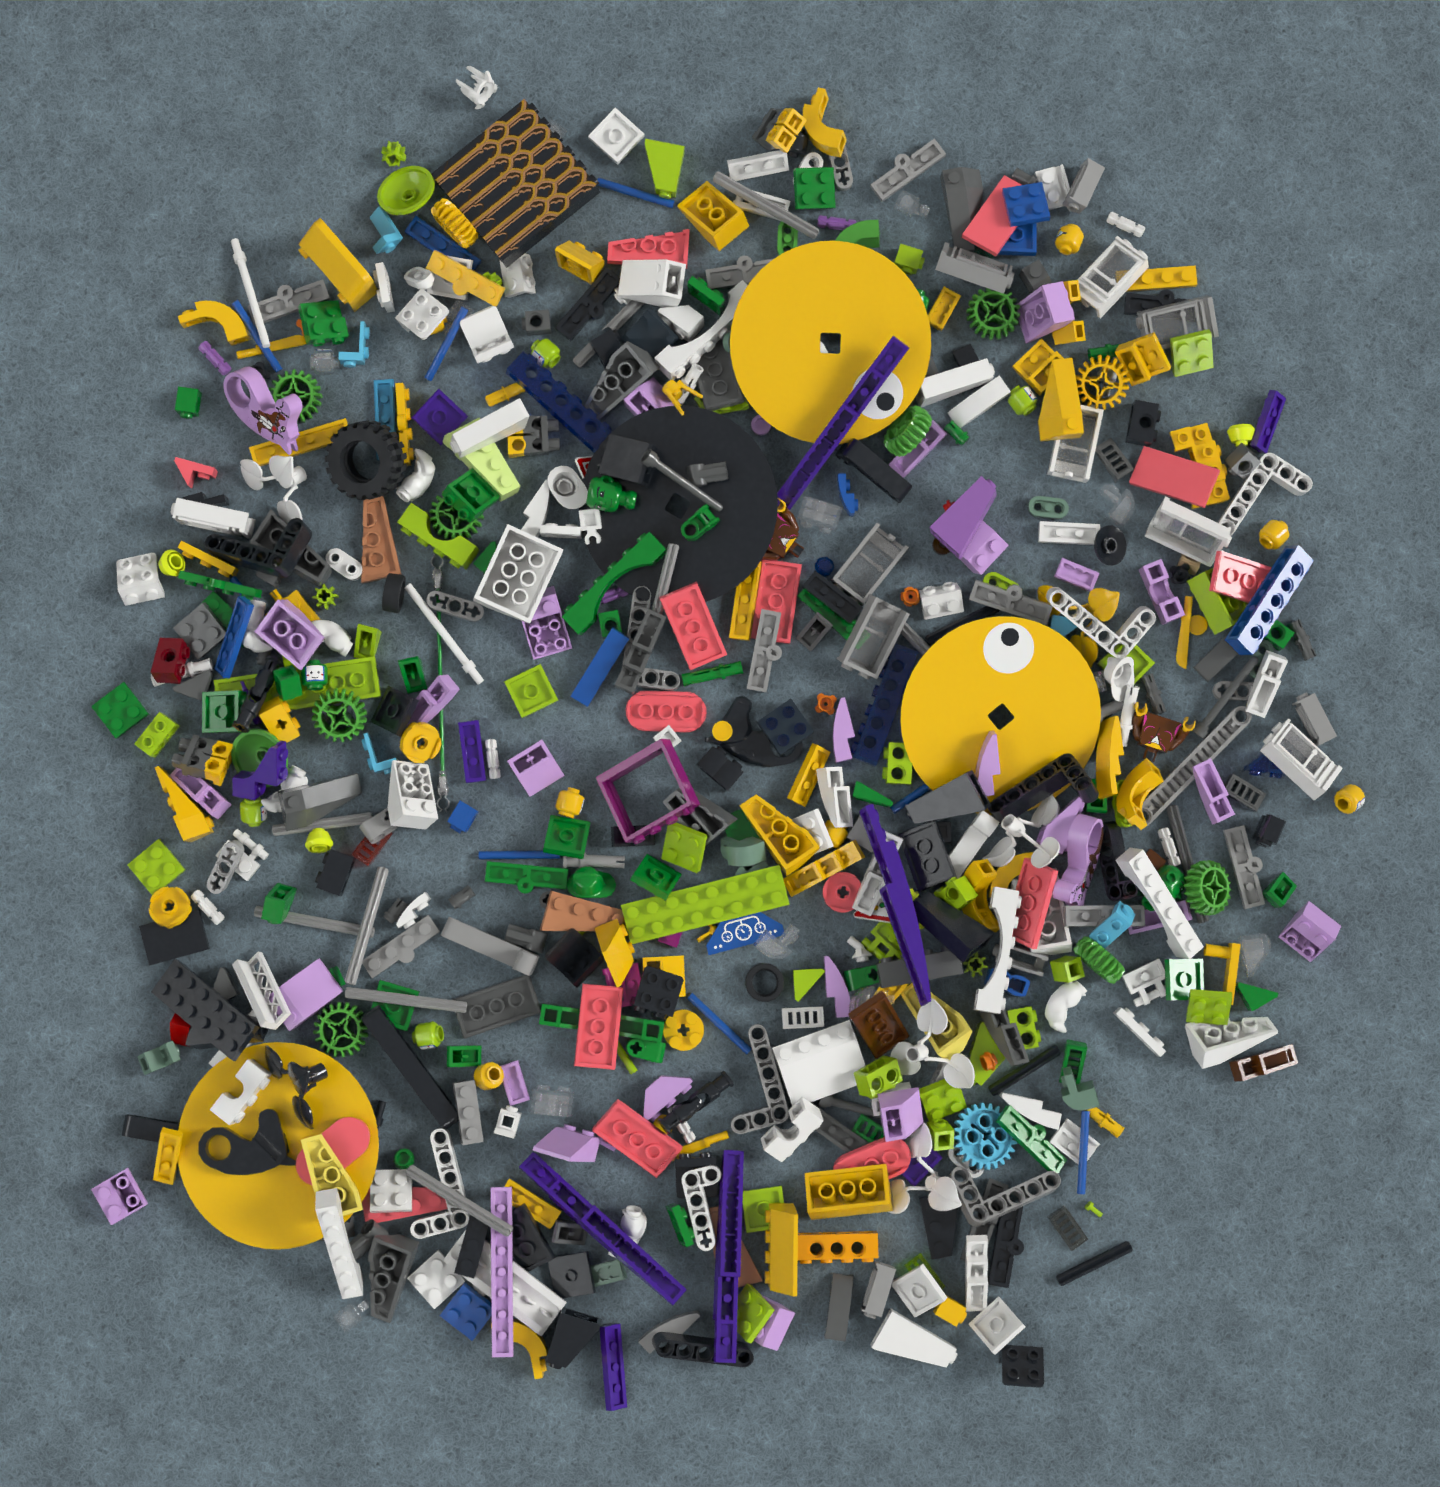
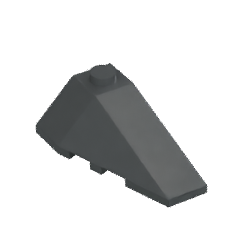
M358 773L277 791L286 831L307 827L362 793Z

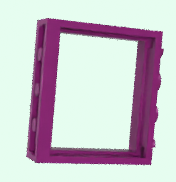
M659 739L596 777L626 843L638 844L643 842L645 836L660 832L662 830L661 827L666 824L676 823L678 817L693 813L695 811L694 808L700 805L670 739ZM664 753L687 803L635 832L613 782Z

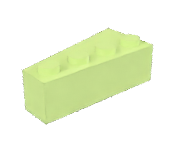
M480 417L444 435V445L452 450L450 446L452 434L480 420ZM495 442L461 458L458 453H455V456L460 461L462 460L469 470L473 468L501 496L499 498L500 502L518 493L520 485Z

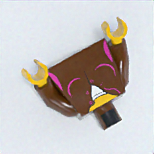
M777 498L780 501V505L778 506L774 534L762 560L783 559L788 552L798 558L805 549L795 542L799 537V526L794 515L786 507V503L780 498Z
M1136 702V712L1133 715L1131 725H1133L1132 733L1137 741V745L1146 748L1142 759L1145 760L1147 758L1154 762L1157 752L1165 754L1178 747L1185 740L1189 731L1195 728L1196 721L1192 725H1188L1186 722L1189 717H1185L1183 726H1181L1182 723L1147 712L1146 703L1144 708L1139 709V702Z

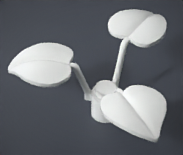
M275 455L271 457L269 468L273 476L269 477L262 476L261 467L253 460L243 459L240 461L243 478L250 488L260 490L263 488L262 481L273 479L279 481L280 485L284 488L291 487L283 497V501L277 503V511L281 520L286 524L293 518H300L302 520L299 507L292 500H288V497L294 490L298 489L297 484L307 479V475L301 466L293 468L292 456Z
M1053 794L1041 802L1034 812L1031 822L1020 817L1016 818L1012 814L1007 815L1002 820L1001 826L1006 830L1005 834L1009 837L1001 839L990 853L982 859H988L993 867L1007 865L1016 853L1014 847L1017 843L1014 837L1023 836L1038 848L1031 856V864L1036 868H1043L1050 864L1052 859L1059 853V842L1053 837H1047L1039 845L1025 833L1024 824L1040 828L1041 825L1046 826L1058 815L1060 807Z
M931 998V1002L922 1006L917 1015L918 1028L923 1032H927V1035L919 1040L917 1045H912L906 1041L899 1042L893 1048L890 1057L897 1058L902 1075L916 1074L921 1068L920 1061L922 1060L945 1062L947 1065L944 1067L943 1073L946 1082L954 1088H971L974 1084L975 1073L971 1061L965 1055L960 1053L953 1054L951 1060L928 1056L929 1050L923 1043L932 1033L936 1035L943 1033L948 1023L944 1009L935 999Z
M923 1123L906 1138L905 1143L910 1148L911 1158L917 1157V1161L932 1175L926 1178L925 1186L905 1187V1182L902 1179L891 1181L890 1189L893 1211H889V1213L900 1214L907 1209L910 1202V1196L907 1191L910 1190L931 1191L928 1196L929 1204L938 1211H949L962 1205L954 1181L950 1177L938 1176V1172L934 1171L921 1158L929 1156L932 1149V1138L929 1128Z

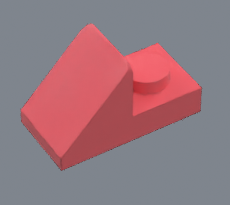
M175 457L174 461L191 489L196 474H198L197 477L204 480H209L210 477L216 479L218 471L214 467Z

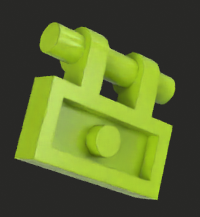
M879 922L870 931L876 938L872 942L867 937L861 941L866 950L879 960L881 958L893 957V955L901 959L900 955L902 953L891 923ZM880 942L889 949L886 954L877 947Z

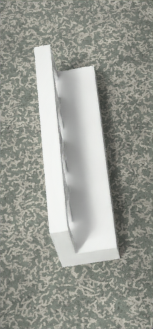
M257 952L248 962L237 959L232 964L260 1027L276 1030L291 1015V1012L263 953ZM259 961V970L256 972L254 965ZM263 976L267 978L265 987L262 986ZM271 991L274 993L272 1003L269 1001ZM280 1006L283 1013L277 1018V1008Z

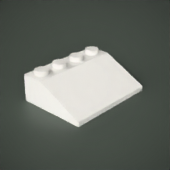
M507 524L473 601L530 624L563 549Z
M850 1020L772 1048L773 1056L792 1106L801 1097L811 1103L857 1086L854 1072L865 1066Z

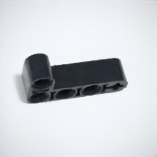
M852 438L848 443H843L835 454L839 460L843 459V463L846 465L854 466L898 503L902 502L912 488V485L855 438Z
M1116 821L1103 822V841L1099 855L1106 894L1112 901L1144 896L1140 889L1124 875L1116 862V859L1125 852L1121 827L1117 825Z

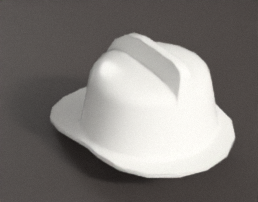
M558 466L550 471L547 483L556 500L568 509L582 507L586 503L588 491L578 474L568 466Z
M1128 656L1121 659L1108 657L1103 673L1104 678L1111 685L1113 698L1121 702L1125 698L1126 686L1133 685L1134 687V660Z

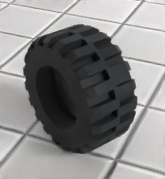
M361 421L340 428L338 433L331 437L330 440L333 443L328 444L326 451L329 452V455L325 456V462H328L329 465L326 471L327 474L331 473L332 478L330 480L333 484L338 485L337 489L341 493L347 492V497H356L357 500L378 498L389 494V491L397 488V483L402 481L404 475L401 473L406 471L407 464H404V459H407V455L402 451L404 447L403 442H398L397 438L399 436L396 432H389L391 430L389 426L381 425L377 421ZM361 441L369 443L379 456V470L373 479H367L360 475L353 463L354 449Z

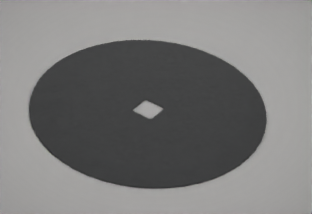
M675 406L652 409L627 420L610 434L655 445L659 449V460L686 480H688L687 466L726 462L728 480L711 482L705 486L698 487L722 504L723 509L721 511H716L710 506L708 508L720 521L697 540L688 541L682 535L681 527L684 522L706 503L654 467L648 488L613 478V480L621 483L622 491L632 490L637 493L635 507L629 510L619 505L615 512L600 510L602 528L596 530L601 536V542L597 543L596 537L590 536V544H586L597 566L606 574L608 572L607 568L614 561L618 563L623 558L622 553L629 547L633 548L638 543L636 540L643 533L651 532L666 549L669 543L679 545V550L668 593L697 581L703 598L707 602L737 587L753 572L764 557L773 537L777 521L778 499L775 479L767 458L759 445L744 429L732 420L716 412L693 406H680L684 411V415H681ZM604 441L592 456L585 477L582 480L587 491L593 477L603 476L598 473L597 464L600 457L603 458L605 452L603 450ZM674 493L691 502L681 519L665 510ZM585 503L579 510L592 508ZM689 526L686 529V535L688 536L696 533V527ZM587 530L582 531L584 540L585 536L587 535ZM665 555L655 565L643 566L623 574L614 584L633 595L637 587L645 586L635 591L636 597L648 601L651 592L650 603H654Z

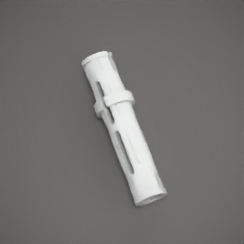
M208 658L199 662H188L185 665V674L181 679L186 677L193 678L207 670L213 671L212 660ZM151 674V680L154 687L165 684L157 683Z
M1126 686L1127 689L1119 721L1123 747L1128 746L1130 729H1133L1131 724L1140 689L1138 686Z

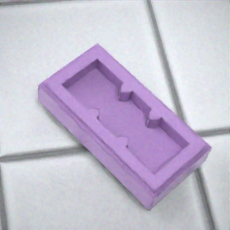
M1061 558L1054 577L1090 592L1095 586L1099 573Z
M519 1061L501 1065L500 1067L504 1073L503 1085L510 1106L530 1100Z

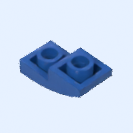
M838 473L837 485L841 502L849 517H853L855 511H858V499H854V493H846V491H850V479H846V473Z

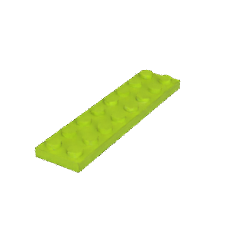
M376 657L325 663L324 665L328 668V684L323 686L322 690L311 691L307 690V687L301 683L303 695L286 700L291 710L316 707L314 703L316 700L320 701L319 696L321 694L326 696L327 690L334 694V688H338L339 693L345 688V694L348 695L350 691H353V698L360 696V700L381 697ZM295 668V670L298 672V674H299V676H300V682H301V670H299L298 668ZM257 674L214 680L215 691H243L240 681L245 682L249 691L255 685ZM275 681L267 692L264 703L279 695L276 691ZM335 701V702L329 703L328 705H330V704L342 703V702H341V701Z
M776 865L673 891L666 901L654 896L622 904L621 908L630 943L636 944L790 905L781 867Z

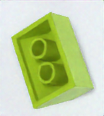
M1213 568L1187 582L1199 604L1200 610L1208 621L1210 629L1216 635L1234 626L1248 603L1209 591Z

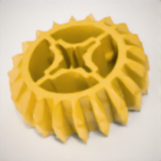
M442 198L431 208V213L437 223L462 248L467 249L478 239L476 229L465 215L448 199Z
M1098 355V362L1095 361L1094 357H1091V365L1085 361L1083 365L1086 369L1079 367L1078 371L1083 375H1076V380L1081 381L1077 382V388H1082L1078 390V394L1084 393V396L1081 398L1082 402L1087 398L1089 399L1087 406L1090 407L1092 402L1096 403V409L1099 408V404H1102L1103 410H1106V403H1109L1110 407L1113 408V400L1120 404L1121 399L1118 396L1126 397V393L1122 390H1129V386L1124 383L1129 382L1130 378L1123 377L1128 373V370L1120 371L1124 366L1123 363H1120L1118 366L1115 365L1118 360L1117 358H1114L1111 363L1109 362V355L1106 356L1105 361H1102V355ZM1102 367V372L1098 376H1087L1094 368ZM1109 368L1117 374L1119 383L1108 377ZM1103 373H1105L1104 379L1105 382L1108 384H1104V387H1102V390L1100 392V383L1097 382V380L1100 381V379L1103 377ZM1085 382L1096 387V396L1088 391ZM1106 389H1117L1113 395L1102 398L1103 392Z

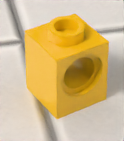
M947 1296L948 1298L937 1305L933 1312L957 1327L958 1323L962 1324L967 1316L965 1312L966 1307Z

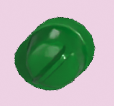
M590 866L580 867L567 881L569 893L577 898H606L612 895L616 888L615 879L610 874L596 871Z

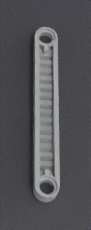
M1245 706L1234 708L1168 774L1163 782L1145 798L1142 811L1148 815L1147 826L1195 779L1192 767L1210 758L1213 760L1250 723L1252 714L1245 711ZM1238 711H1243L1246 714L1244 722L1237 721L1235 715Z

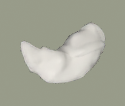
M417 448L414 450L416 456L415 472L407 476L401 486L396 488V494L405 502L414 501L421 497L430 486L435 472L432 457L425 451Z
M250 600L254 608L242 645L256 653L270 651L273 647L265 643L264 639L255 633V630L264 619L266 603Z
M329 620L311 621L325 637L322 642L331 650L346 657L353 645V642L350 641L351 636H349L347 631Z
M294 765L291 768L288 767V776L280 786L281 790L307 785L308 778L305 776L306 772ZM278 792L273 793L268 799L261 800L266 810L273 813L282 812Z
M1077 980L1061 985L1051 995L1046 1005L1045 1017L1049 1021L1050 1027L1056 1031L1067 1032L1064 1022L1067 1018L1068 1008L1076 1006L1081 997L1086 996L1087 990Z
M630 1205L626 1209H622L624 1215L622 1216L620 1226L623 1232L638 1244L645 1232L647 1218L640 1207Z

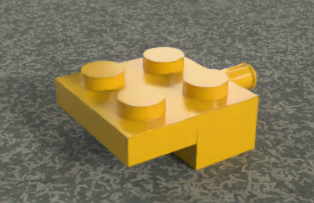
M1155 332L1120 344L1115 350L1119 363L1115 365L1124 364L1120 371L1128 370L1126 376L1130 378L1131 386L1149 381L1152 376L1169 371L1171 368Z
M1041 338L1012 368L1040 396L1046 390L1052 360L1064 358L1057 351L1054 352Z

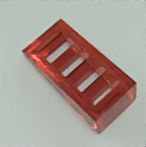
M391 832L384 839H381L379 845L376 843L371 844L365 836L351 855L370 867L393 833ZM366 843L375 848L374 852L365 846ZM361 850H364L366 853H368V854L371 855V856H370L369 858H367V857H365L364 855H362L360 852H361Z

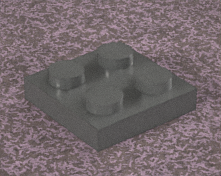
M206 602L200 604L173 627L177 634L184 639L186 645L197 659L204 657L222 642L227 631Z

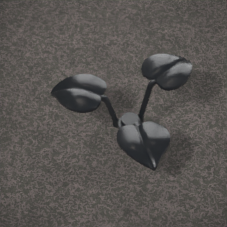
M268 1045L265 1046V1058L270 1073L277 1079L282 1078V1074H289L299 1096L295 1095L292 1098L294 1113L305 1127L311 1130L314 1129L312 1127L313 1116L311 1108L303 1098L311 1088L317 1086V1082L328 1077L325 1066L322 1063H318L312 1067L306 1066L303 1068L295 1062L288 1063V1070H285L279 1055Z

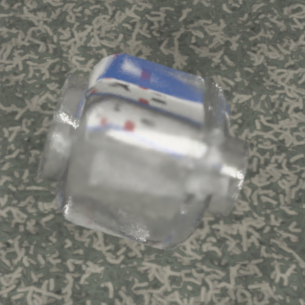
M316 349L309 356L310 370H313L315 375H333L335 368H339V356H335L332 349Z

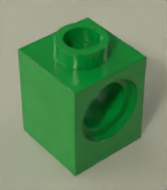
M178 386L175 411L180 414V417L192 419V416L199 417L202 397L200 390Z
M618 610L598 613L603 639H606L609 631L605 629V625L608 622H614L617 625L616 630L622 633Z
M1276 620L1269 629L1268 635L1263 639L1271 642L1273 647L1280 651L1284 649L1295 632ZM1272 629H1276L1279 632L1278 639L1272 637Z
M293 665L273 671L276 691L283 701L303 695L300 676Z

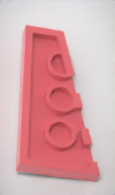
M690 229L677 233L667 232L665 235L659 236L648 235L641 239L630 238L611 241L608 243L607 264L622 265L623 260L667 259L686 264L685 269H687Z
M412 1187V1212L370 1213V1188L362 1201L365 1222L372 1219L380 1223L448 1209L446 1200L426 1187Z

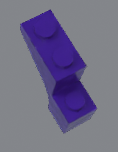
M279 741L275 746L269 748L256 771L242 770L232 777L233 796L255 801L264 794L266 784L278 786L286 780L288 776V769L286 768V759L288 757L286 741Z

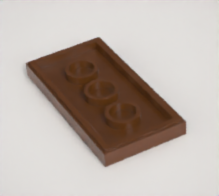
M880 991L848 1013L876 1059L909 1037L907 1030L883 991Z

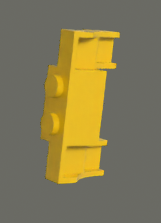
M1208 423L1171 431L1169 435L1174 444V452L1188 449L1191 461L1220 470L1206 506L1230 500L1225 483L1227 469L1225 464L1221 463V449L1219 445H1216L1215 440H1212ZM1193 504L1191 506L1192 510L1200 508L1199 506Z

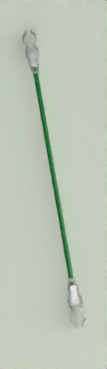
M443 559L439 569L435 567L432 570L434 590L440 592L444 578L443 570L440 569L444 564ZM436 595V604H437V603H440V600H438V597H439V596H437V595ZM437 611V618L440 622L441 612ZM437 632L438 676L442 675L441 636ZM443 709L439 712L441 771L437 786V793L440 796L437 800L438 808H440L438 802L442 799V796L445 795L446 798L449 794L444 767ZM448 800V806L445 808V811H447L446 809L450 806V801H449V800Z

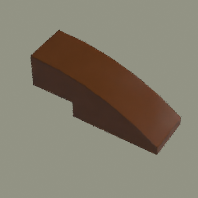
M1288 1044L1230 1061L1229 1064L1234 1081L1238 1082L1296 1065L1298 1060L1293 1044Z

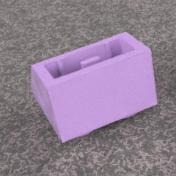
M654 377L639 385L624 399V405L634 416L652 409L674 406L671 400L662 392L663 387Z
M540 740L507 761L530 797L565 776L543 740Z
M1308 901L1297 911L1281 932L1279 938L1311 962L1336 939L1341 925Z
M919 1087L878 1094L881 1122L886 1142L906 1139L923 1124Z
M129 1168L91 1189L111 1225L148 1204Z
M762 1295L775 1311L754 1341L763 1347L778 1351L795 1312Z

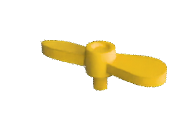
M708 925L710 927L709 932L697 938V941L702 942L710 935H713L717 928L716 925Z

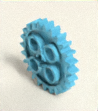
M980 1103L978 1107L976 1104L971 1105V1109H964L965 1114H958L961 1120L954 1121L958 1126L953 1128L954 1133H956L954 1140L957 1141L954 1148L960 1149L956 1155H964L962 1162L969 1160V1167H973L976 1164L977 1170L982 1169L983 1166L985 1171L990 1170V1167L993 1169L998 1168V1164L1000 1166L1004 1165V1159H1011L1008 1153L1015 1152L1011 1145L1017 1144L996 1122L1001 1114L999 1113L1000 1107L997 1106L992 1109V1103L987 1104L986 1108L984 1103ZM981 1117L986 1120L985 1127L980 1124ZM996 1131H999L1001 1134L1000 1141L995 1138ZM968 1132H970V1133L973 1134V1136H974L973 1142H970V1141L968 1140V1138H967ZM982 1133H985V1134H986V1136H985V1139H986V1140H983V1139H982V1138L984 1137V1135H983ZM984 1146L989 1150L988 1156L983 1154L982 1149Z

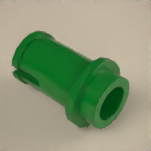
M953 420L943 429L956 440V444L961 446L969 439L968 432H964Z

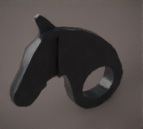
M745 696L736 697L721 720L731 725L732 736L727 741H718L714 736L705 737V742L720 745L732 756L744 762L763 767L791 764L800 756L803 747L801 741L795 746L791 755L787 757L776 756L771 751L770 740L762 730H752L749 719L752 702Z
M273 1109L260 1112L258 1119L259 1128L252 1141L241 1137L227 1127H214L205 1132L198 1143V1151L202 1161L209 1167L225 1174L251 1175L265 1172L279 1165L296 1166V1160L287 1156V1142L278 1113ZM215 1135H223L230 1142L231 1150L228 1157L224 1160H217L209 1153V1142Z

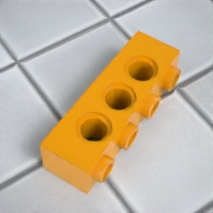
M877 1231L798 1233V1260H800V1264H810L812 1260H820V1263H832V1259H841L842 1263H851L853 1259H861V1262H874V1258H879ZM835 1242L842 1245V1249L838 1253L831 1251V1245ZM860 1242L863 1247L861 1251L853 1252L851 1250L852 1244ZM813 1243H819L821 1250L818 1253H812L810 1246Z

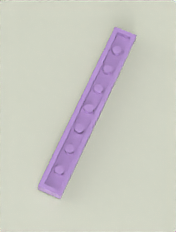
M491 1187V1213L511 1226L512 1187ZM491 1228L492 1357H513V1234L511 1232L506 1237Z

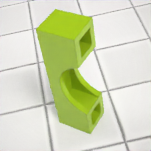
M410 503L397 522L402 527L400 530L409 537L412 534L418 538L416 541L424 547L429 545L434 548L433 553L443 559L444 556L449 558V563L455 568L459 569L462 567L467 570L480 551L478 547L461 535L447 541L434 538L430 530L431 517L428 513Z

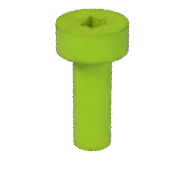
M1089 1201L1085 1209L1087 1211L1091 1210L1099 1218L1102 1217L1103 1213L1093 1206V1202Z

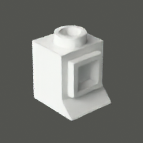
M506 1105V1108H501L494 1131L495 1134L515 1138L522 1114L518 1112V1108ZM504 1115L514 1118L512 1127L502 1125Z

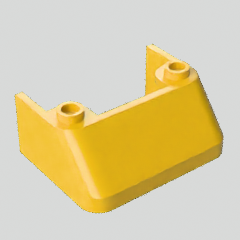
M321 218L316 220L299 242L300 249L298 251L305 259L309 257L339 291L338 298L344 304L348 302L355 312L375 296L378 289L370 274Z

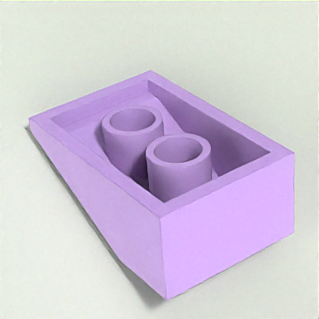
M1063 281L1042 285L1016 304L1020 305V309L1016 312L1021 314L1018 320L1026 343L1052 333L1075 320L1074 311L1070 305L1068 292Z
M982 521L960 560L973 573L982 575L1009 545L990 526Z
M277 600L255 630L256 634L299 670L303 669L325 639L305 614L289 600Z
M320 958L279 987L291 1012V1015L283 1022L289 1031L293 1030L343 992V989ZM273 992L270 994V997H269L270 1003L273 1002V997H274V993H273ZM278 1006L276 1013L279 1017L283 1013L280 1006Z
M564 1124V1127H555L533 1147V1151L569 1162H595L601 1138L594 1136L593 1131L583 1129L580 1132L576 1131L575 1126Z

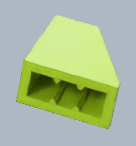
M645 139V151L656 194L666 199L676 198L685 146Z
M983 1021L978 1023L968 1055L975 1073L974 1086L976 1083L982 1086L994 1072L983 1069L980 1056L984 1052L988 1051L996 1056L998 1064L995 1066V1070L1006 1059Z

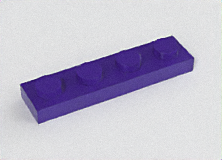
M613 1323L600 1326L606 1411H614L627 1407L621 1324Z

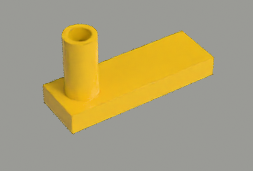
M1229 943L1228 947L1205 944L1204 956L1227 959L1222 992H1232L1231 1005H1233L1241 944Z

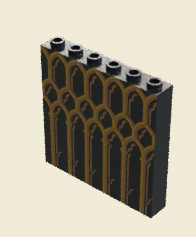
M525 99L431 174L435 182L470 221L481 238L506 268L600 193L597 186L599 184L598 180L593 174L589 176L586 173L587 168L583 162L575 160L573 157L575 154L568 145L564 147L561 143L563 141L561 136L556 131L553 133L549 129L551 125L546 118H540L538 116L539 111L533 103L528 104Z

